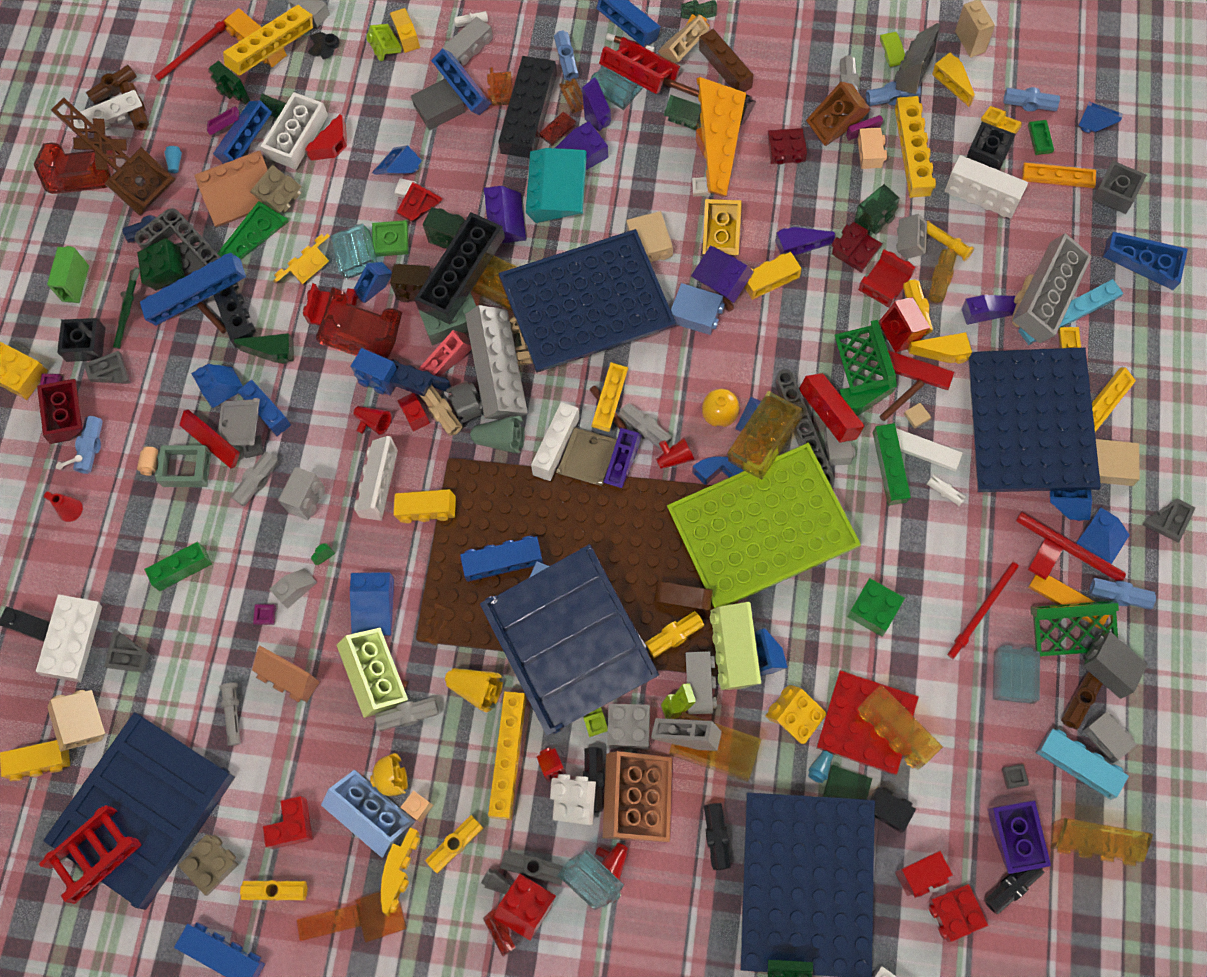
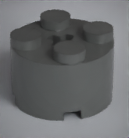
M466 380L446 389L447 393L451 392L452 394L448 397L456 415L462 417L459 419L461 424L482 415V403L479 399L476 400L474 396L477 392L473 383H468Z

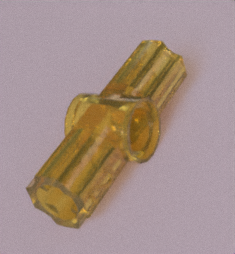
M942 249L938 264L933 272L932 285L928 295V299L931 302L940 303L945 299L947 288L951 283L954 273L953 267L957 256L954 249Z

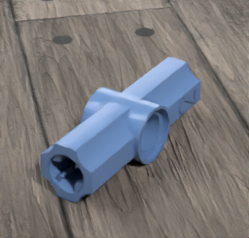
M564 30L558 31L554 35V40L564 80L574 81L579 77L569 34Z
M892 81L882 88L867 90L866 102L869 106L888 103L892 106L896 104L897 98L920 97L921 86H919L917 93L914 94L897 90V82Z
M1030 87L1026 90L1006 88L1003 98L1004 104L1023 106L1025 111L1030 112L1037 109L1057 111L1060 102L1059 95L1040 93V90L1035 87Z
M95 416L85 417L81 436H78L75 442L76 455L82 456L81 462L74 463L73 470L76 472L88 474L92 470L95 454L99 453L101 448V441L99 439L103 423L101 418Z
M1093 578L1089 588L1090 596L1117 602L1119 606L1132 605L1151 610L1156 601L1155 592L1133 587L1131 583L1124 581L1110 582Z

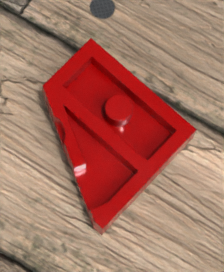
M412 182L396 214L413 222L441 203L443 198Z

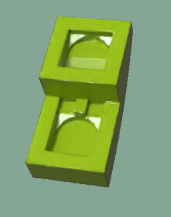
M897 31L881 34L880 42L885 50L884 57L889 67L900 65L901 61H904L905 52Z
M690 683L682 684L675 694H669L663 700L661 707L665 719H676L694 705L696 700Z
M601 707L583 716L589 737L608 731Z

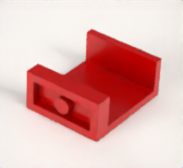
M884 249L879 261L867 277L864 276L861 280L858 290L890 308L903 290V284L908 282L913 276L915 266L909 261H904L897 257L895 253Z
M312 283L311 290H308L307 305L303 307V316L307 323L350 330L358 300L355 290L347 288L346 294L319 291L317 285Z

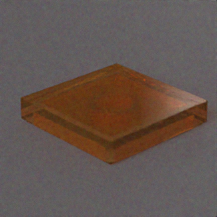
M381 892L355 900L365 943L407 929L401 902H399L395 913H391L390 917H387L382 912Z

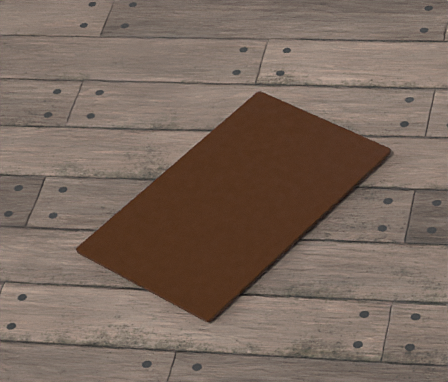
M449 458L447 460L442 490L450 489L456 496L455 518H448L446 521H436L416 633V640L418 642L504 652L480 603L485 601L486 598L497 596L528 579L534 566L467 582L460 554H464L465 551L470 549L477 551L484 549L487 545L498 546L502 545L505 541L513 540L515 542L522 540L523 537L533 536L538 539L543 564L547 566L557 563L590 544L625 611L633 622L634 628L644 643L661 633L662 629L670 623L678 622L694 611L700 616L704 627L688 636L685 642L675 648L671 647L655 658L648 652L657 670L687 673L686 652H710V656H714L715 659L716 649L712 640L713 626L710 622L711 610L714 609L712 602L710 610L654 601L657 581L705 589L667 505L712 485L627 476L623 488L606 483L599 486L558 474L556 470L551 481L534 476L531 466ZM715 662V668H711V676L718 677V665Z

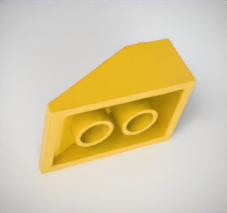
M705 199L702 254H705L711 245L728 255H739L741 200Z

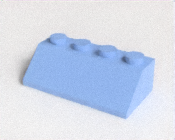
M353 770L330 787L321 804L323 808L382 858L389 853L392 844L397 845L415 823L414 819L389 798L381 794L376 787H373L356 770Z

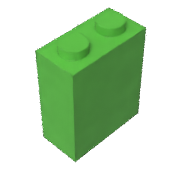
M57 247L47 285L62 302L80 303L89 265L74 247Z

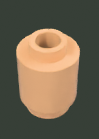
M143 447V450L140 451L137 470L142 475L151 476L157 470L158 449Z

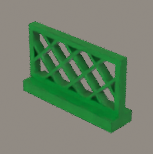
M878 319L870 321L871 326L835 334V340L851 394L889 385V388L897 387L896 374ZM869 333V337L866 340L859 338L861 334ZM845 338L851 339L848 345L841 343L840 340ZM855 341L862 344L859 349L852 347ZM866 346L873 348L870 354L863 351ZM848 351L855 353L852 359L845 356ZM859 355L866 357L863 363L856 361ZM870 360L878 362L875 368L867 365ZM852 364L860 367L856 373L849 370ZM864 369L871 372L868 377L862 376L860 373ZM875 374L883 377L882 380H872ZM856 379L864 381L862 385L853 386Z
M1100 601L1030 607L1034 621L1036 656L1038 657L1087 653L1092 649L1093 644L1089 648H1084L1079 643L1086 635L1092 640L1095 639L1089 632L1096 624L1104 630L1101 633L1102 636L1110 632L1111 629L1112 633L1118 638L1116 611H1119V605L1117 602ZM1104 615H1110L1111 623L1105 628L1098 621ZM1088 616L1093 622L1085 630L1078 623L1083 617ZM1063 618H1068L1073 622L1066 631L1058 626ZM1039 620H1048L1052 623L1045 633L1040 629ZM1075 626L1083 631L1077 640L1069 635ZM1055 627L1063 633L1056 642L1048 636ZM1067 636L1074 644L1069 649L1064 650L1059 644ZM1046 638L1054 644L1049 651H1041V643Z

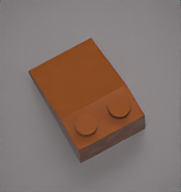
M840 82L806 121L823 145L827 146L848 131L849 126L859 123L871 108L853 84Z

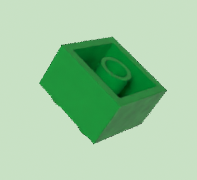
M869 578L847 617L883 637L905 598Z

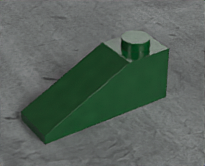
M289 333L234 339L235 345L242 352L275 363L285 364L288 361H294V343Z

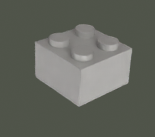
M295 467L278 501L288 513L309 521L310 517L316 512V505L319 499L325 493V487L316 474Z
M609 704L608 749L649 750L650 705Z

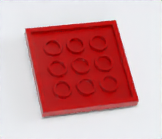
M840 670L816 749L827 751L896 776L919 696Z

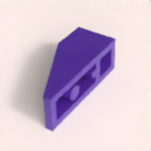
M594 77L582 87L584 117L596 130L600 131L610 124L611 110L598 80Z
M799 227L783 228L776 232L775 242L780 254L791 252L795 256L831 245L835 239V232Z
M980 295L966 298L961 308L966 324L969 325L1013 315L1016 307L1014 303L1015 296Z
M620 428L604 483L623 488L642 438L641 434Z

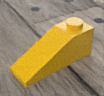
M406 8L390 12L404 53L419 49L418 37Z
M948 53L935 63L932 75L969 107L973 102L975 93L963 63L958 57Z
M964 332L911 342L908 353L946 363L956 362L961 364L969 359L972 350L967 334Z

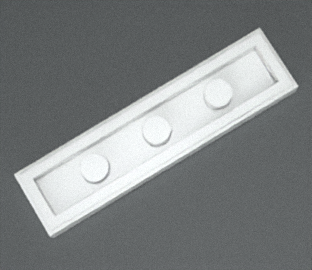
M896 428L901 452L952 471L957 470L962 452Z

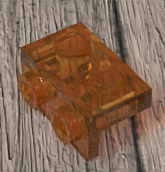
M490 67V74H487V83L490 85V88H487L488 99L492 100L493 106L509 105L512 94L511 72L494 73L493 67Z

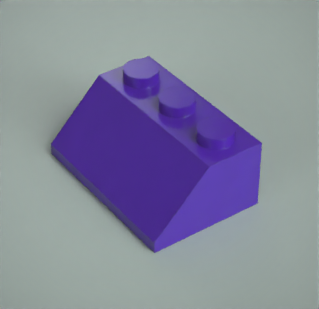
M504 186L484 188L487 220L503 227L505 238L501 244L526 241L521 193Z

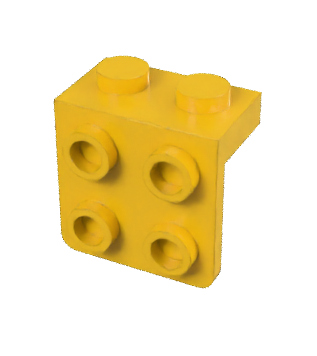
M788 685L782 690L777 701L769 707L765 717L769 721L781 725L799 743L805 744L825 718L826 712L802 688Z

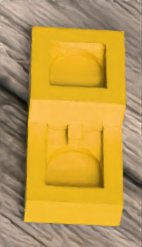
M992 106L981 117L982 122L1017 134L1022 126V122L1006 117V111Z

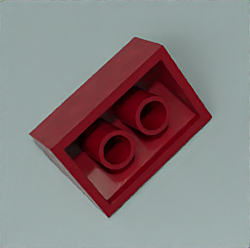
M76 379L37 386L43 436L49 444L69 441L83 430Z

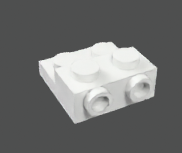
M558 774V778H552L550 799L554 800L553 820L593 825L596 782L588 781V777L576 776V779H570V775Z

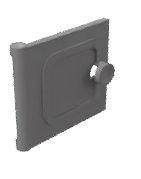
M253 398V400L224 401L221 403L218 434L232 446H254L260 399Z

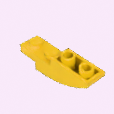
M411 827L401 847L392 844L384 866L381 883L382 912L387 917H390L391 913H395L400 902L398 898L401 892L404 893L409 885L408 876L402 871L408 868L411 861L410 854L412 850L417 849L421 840L418 831Z

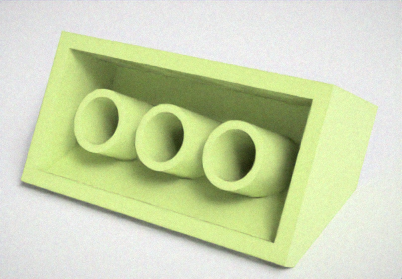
M750 602L721 606L711 610L712 640L716 649L715 662L718 665V683L721 690L743 689L761 684Z
M381 628L346 635L337 644L364 718L392 709L408 701Z

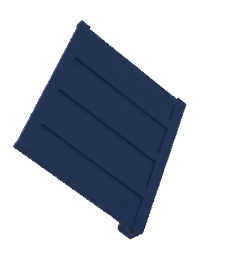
M590 544L497 596H490L480 603L546 736L560 732L561 728L660 676Z
M134 712L43 841L56 849L93 817L96 810L105 805L115 808L117 812L110 818L124 837L136 838L142 846L101 882L128 900L133 907L146 910L235 779V776L230 774L228 769L218 767ZM104 824L94 831L108 852H111L117 846L116 840ZM87 838L77 846L91 867H94L100 861L101 857ZM69 853L66 857L78 865L71 853Z

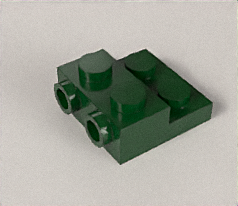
M219 60L208 68V72L211 74L210 78L216 84L215 88L220 95H225L229 99L234 97L237 101L241 100L245 105L251 101L241 79Z
M768 960L767 977H812L813 962Z

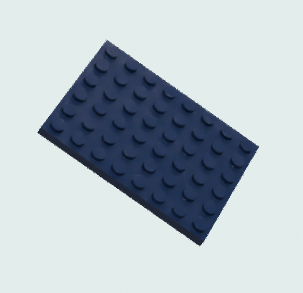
M636 229L499 273L501 284L536 373L676 326V321Z
M1086 347L972 352L968 359L977 492L1100 490L1101 483Z
M746 792L741 971L767 972L768 960L813 962V975L872 977L875 800Z

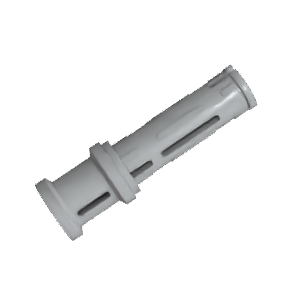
M226 683L219 686V689L222 690L223 702H221V706L224 708L227 746L241 744L237 706H239L236 694L237 683Z

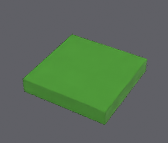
M407 220L372 223L373 257L409 254Z

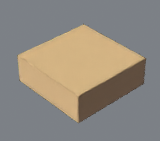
M921 403L904 412L905 417L914 429L931 419V416Z

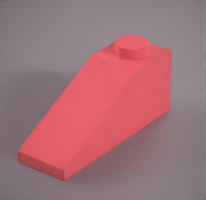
M452 330L418 370L428 371L432 375L439 377L469 353L472 349L469 338L462 332Z

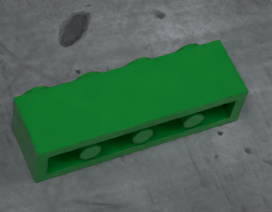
M895 423L876 426L872 433L887 505L907 503L911 496Z

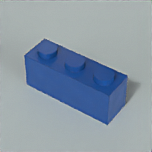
M252 379L237 391L243 400L260 399L258 417L276 437L291 426L285 415Z

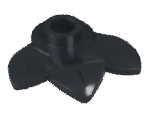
M319 32L312 34L310 38L315 44L308 53L315 57L321 55L323 60L328 59L333 55L334 49L339 46V38L332 33L325 34Z

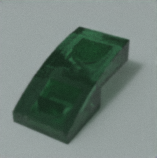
M697 0L681 4V18L689 19L692 14L695 16L700 14L705 18L717 16V3L715 0L699 4Z

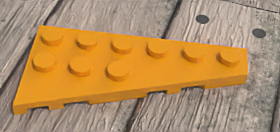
M698 77L696 80L697 85H699L698 100L701 103L700 120L702 139L705 143L704 158H706L707 189L709 193L724 197L727 196L746 93Z

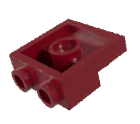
M803 128L768 130L771 164L780 165L784 163L806 162L807 149Z
M852 222L851 225L846 224L843 228L841 238L836 237L833 241L831 255L862 273L880 250L883 243L869 236L867 229Z

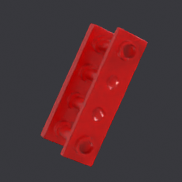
M625 37L621 38L617 51L605 46L599 61L600 65L655 94L660 92L665 78L676 81L680 69L679 65Z
M105 805L96 810L93 817L55 850L48 852L39 863L40 867L54 868L66 885V891L61 895L64 902L76 904L142 846L138 839L130 836L124 837L110 818L117 812L115 808ZM102 824L106 826L117 842V846L111 852L106 850L94 833ZM86 838L101 857L94 867L90 866L77 847ZM69 853H71L84 872L83 876L76 882H74L61 863V860Z

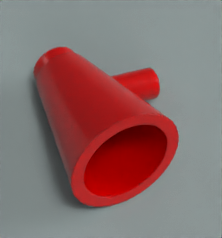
M357 406L353 412V415L360 420L356 431L363 434L366 426H368L374 432L381 435L388 430L391 424L392 416L389 411Z
M682 438L670 448L666 440L659 443L663 454L656 459L660 469L695 460L685 438Z
M49 491L45 492L44 498L51 502L62 521L72 522L81 516L83 505L78 499L58 493L52 494Z
M617 843L610 852L598 847L595 854L604 858V860L592 875L603 884L618 888L628 848L621 843Z

